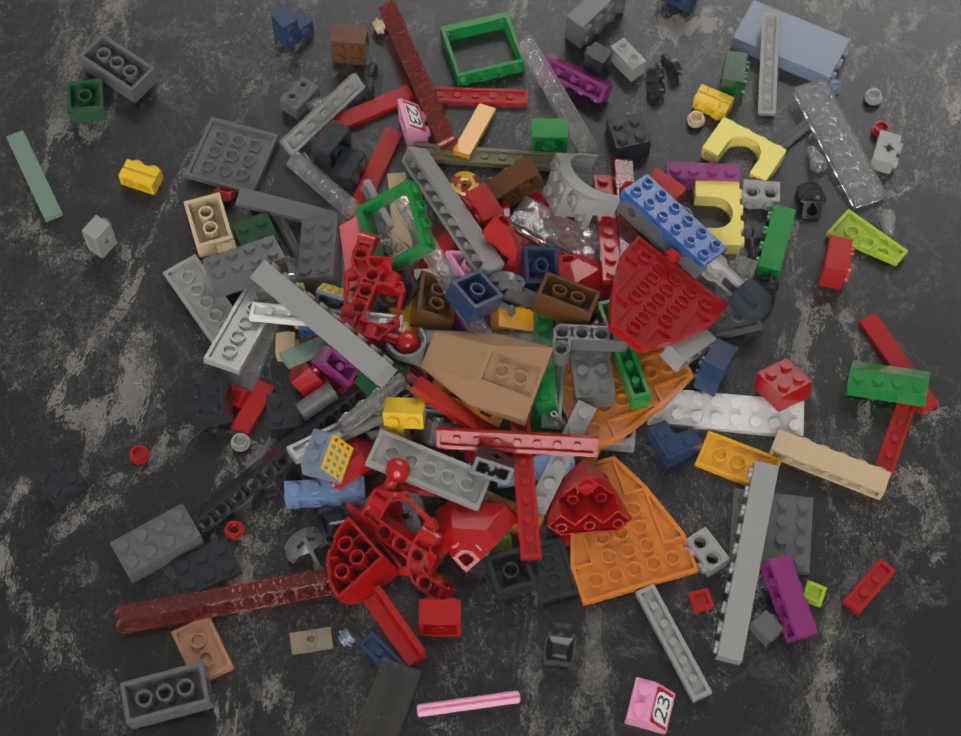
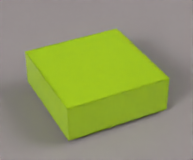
M808 580L803 592L807 602L820 608L827 587Z

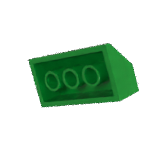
M853 360L847 383V395L925 407L931 372Z

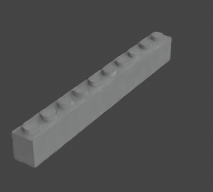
M408 146L401 160L413 180L419 183L423 195L474 271L481 269L488 278L495 272H500L505 263L492 244L485 240V236L481 234L482 229L426 148Z
M264 260L250 278L375 384L383 388L397 371L392 366L394 362L386 355L381 357L379 355L381 351L373 344L368 346L366 344L368 340L360 333L357 336L353 334L355 329L349 324H341L342 319L333 312L330 315L328 313L330 309L322 302L318 305L316 303L318 299L310 292L305 294V288L298 282L293 284V278L286 272L281 274V268L274 262L269 264Z
M755 461L753 466H749L747 478H750L749 486L745 485L743 497H746V502L741 505L739 514L743 518L742 523H738L736 535H739L738 543L734 542L732 549L735 559L734 562H730L728 574H731L730 582H726L724 593H727V600L722 602L720 613H724L723 620H719L717 626V633H720L719 641L715 640L713 646L716 660L740 665L743 659L779 466Z

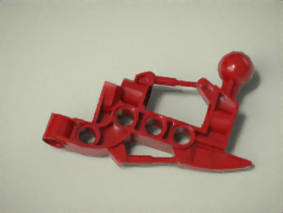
M360 231L352 251V267L343 273L344 305L341 307L339 317L342 321L340 323L343 325L345 323L349 324L355 329L353 334L357 336L360 333L368 340L366 342L367 345L373 344L375 347L381 348L385 343L395 345L401 354L414 353L420 348V339L417 334L412 331L395 334L401 326L399 317L403 299L406 296L404 283L401 281L402 276L392 271L393 257L374 256L379 246L380 237ZM357 280L359 284L351 303L347 304L350 281ZM378 293L398 297L396 317L387 323L381 322L379 324L367 320Z
M394 457L386 464L385 473L387 479L384 484L374 488L363 510H360L350 502L346 503V507L359 528L373 543H379L387 552L389 558L399 568L398 573L401 576H409L412 583L429 597H434L436 600H445V598L453 596L456 587L436 571L448 553L442 541L443 535L438 532L440 526L435 517H430L409 498V491L396 487L398 483L407 480L411 473V467L406 459ZM406 500L425 520L423 527L417 535L388 516L389 512L387 511L393 501ZM387 546L406 558V565H403Z

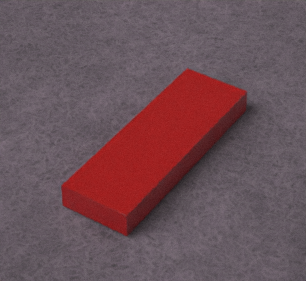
M258 379L231 425V430L250 436L267 406L266 394L274 393L276 387Z
M879 558L842 603L859 616L894 575L896 570Z

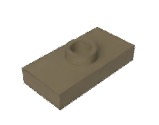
M331 627L290 633L292 655L334 649Z

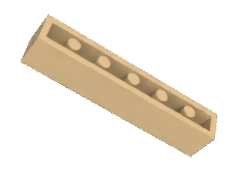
M778 429L769 454L781 458L783 463L878 500L882 498L891 472L883 467L870 465L863 459L852 458L845 452H837L826 445L816 444L808 438L798 437L788 430Z

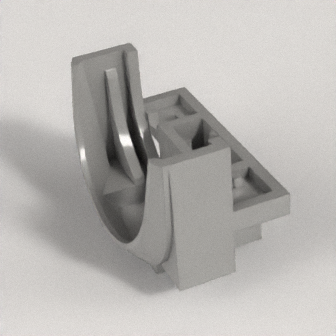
M556 153L550 163L552 171L543 189V194L554 216L574 217L579 228L587 230L593 215L613 217L620 202L619 196L599 191L586 184L576 175V173L591 174V169L598 155L588 153Z

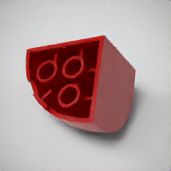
M348 516L333 536V543L327 553L326 566L328 567L330 587L338 600L344 604H357L373 595L376 586L380 585L384 589L399 573L387 556Z

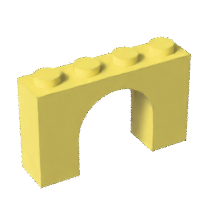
M723 117L702 147L700 157L717 164L729 148L734 146L747 147L758 158L757 163L750 171L748 179L770 181L783 162L787 150L767 140L765 137L753 133L750 129L736 124L733 120Z
M695 180L693 189L694 206H715L724 210L730 218V222L724 227L706 229L727 247L724 254H739L741 247H744V236H741V231L744 229V221L740 217L743 215V205H740L743 190L739 189V182Z

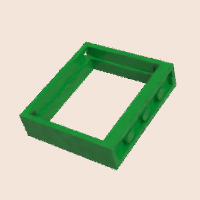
M507 11L440 27L441 40L457 87L525 71V59ZM504 29L515 60L459 72L449 41Z
M409 179L355 208L360 230L378 235L379 237L373 213L407 194L419 244L393 257L391 266L394 272L436 251L435 238L430 228L431 222L427 217L426 204L421 194L422 189H420L419 183ZM379 242L374 256H384L381 242Z

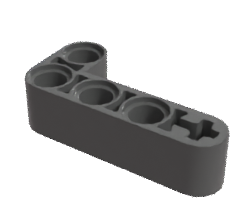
M559 324L553 330L552 348L554 349L552 361L556 365L564 366L569 362L570 350L624 352L628 349L629 345L611 332L608 326Z

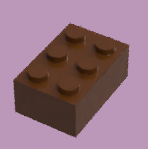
M528 155L519 158L510 167L503 168L499 174L484 181L499 204L502 205V201H508L510 208L545 186L539 171Z
M422 270L417 279L419 284L417 295L412 302L410 326L415 328L421 327L423 330H450L454 323L455 308L444 296L453 279Z
M546 272L531 311L564 324L588 325L601 292Z

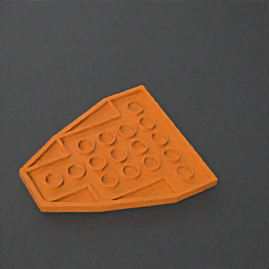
M663 347L638 353L635 350L651 392L650 406L631 410L609 352L616 392L615 406L597 408L584 435H597L598 449L621 441L666 407L693 379V373L689 365L675 372L660 357L664 351ZM569 362L565 365L562 412L567 422L575 408Z
M615 456L590 462L614 486L632 520L617 532L570 535V564L582 605H590L641 590L651 584L658 585L698 573L699 569L694 556H691L688 550L684 549L687 546L685 533L649 488Z

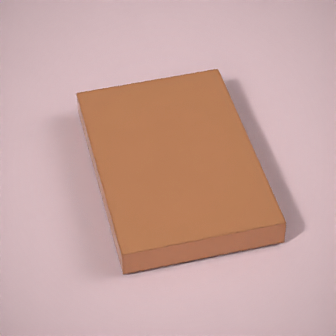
M209 614L171 632L185 664L189 665L202 661L208 667L210 681L234 669Z

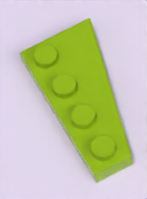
M850 209L837 220L825 235L829 238L830 235L853 239L852 247H855V249L894 266H897L908 253L907 249Z

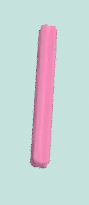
M510 691L417 705V713L419 717L514 704L520 702L519 691Z

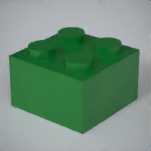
M532 118L531 151L567 153L568 119Z

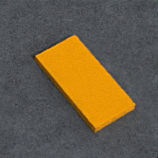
M708 431L694 466L744 486H749L750 478H747L749 466L752 467L755 461L780 466L782 459Z

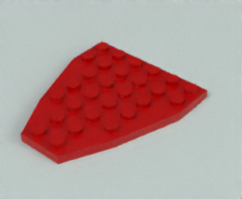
M640 236L619 257L609 296L608 329L638 353L671 346L711 328L728 306L726 302L674 263L672 265L666 261L664 254Z

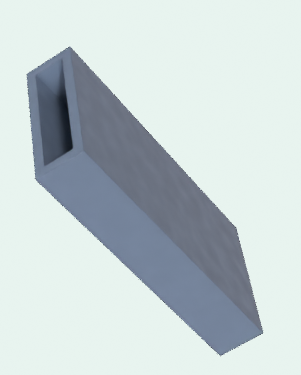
M753 0L733 36L732 49L748 53L749 56L760 60L762 13H780L778 68L824 87L828 80L836 77L837 72L835 71L836 69L840 70L844 61L842 57H846L850 50L848 46L849 38Z

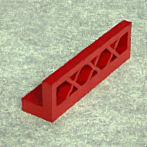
M378 585L374 588L375 593L365 599L363 604L402 660L411 668L426 657L425 649L381 586Z

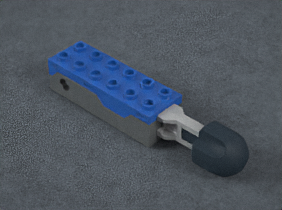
M646 174L635 182L626 181L619 188L620 202L616 211L662 254L669 248L676 250L682 256L680 263L677 265L696 280L703 276L707 280L716 282L731 296L728 300V305L745 320L758 321L769 313L771 298L766 290L753 279L744 281L728 266L727 259L723 256L727 247L654 179Z

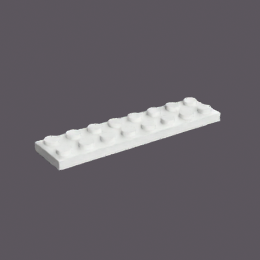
M681 390L666 407L647 420V425H656L666 420L670 427L689 429L693 427V429L772 437H776L778 429L788 430L793 435L803 437L804 401L778 412L763 397L716 393L715 397L702 391Z

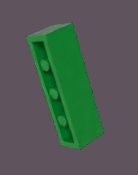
M774 204L773 210L768 211L766 221H769V225L764 226L762 236L765 237V240L760 242L758 249L761 252V256L756 257L754 267H757L756 275H767L770 277L771 272H773L776 280H778L796 209Z

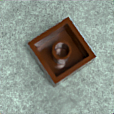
M333 23L330 36L332 62L367 65L370 49L368 27Z

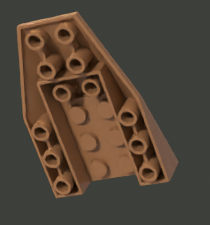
M435 331L421 368L467 405L525 426L540 383L552 358L554 348L500 334Z

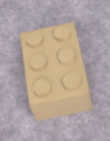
M220 192L184 201L199 258L218 254L216 244L233 240Z

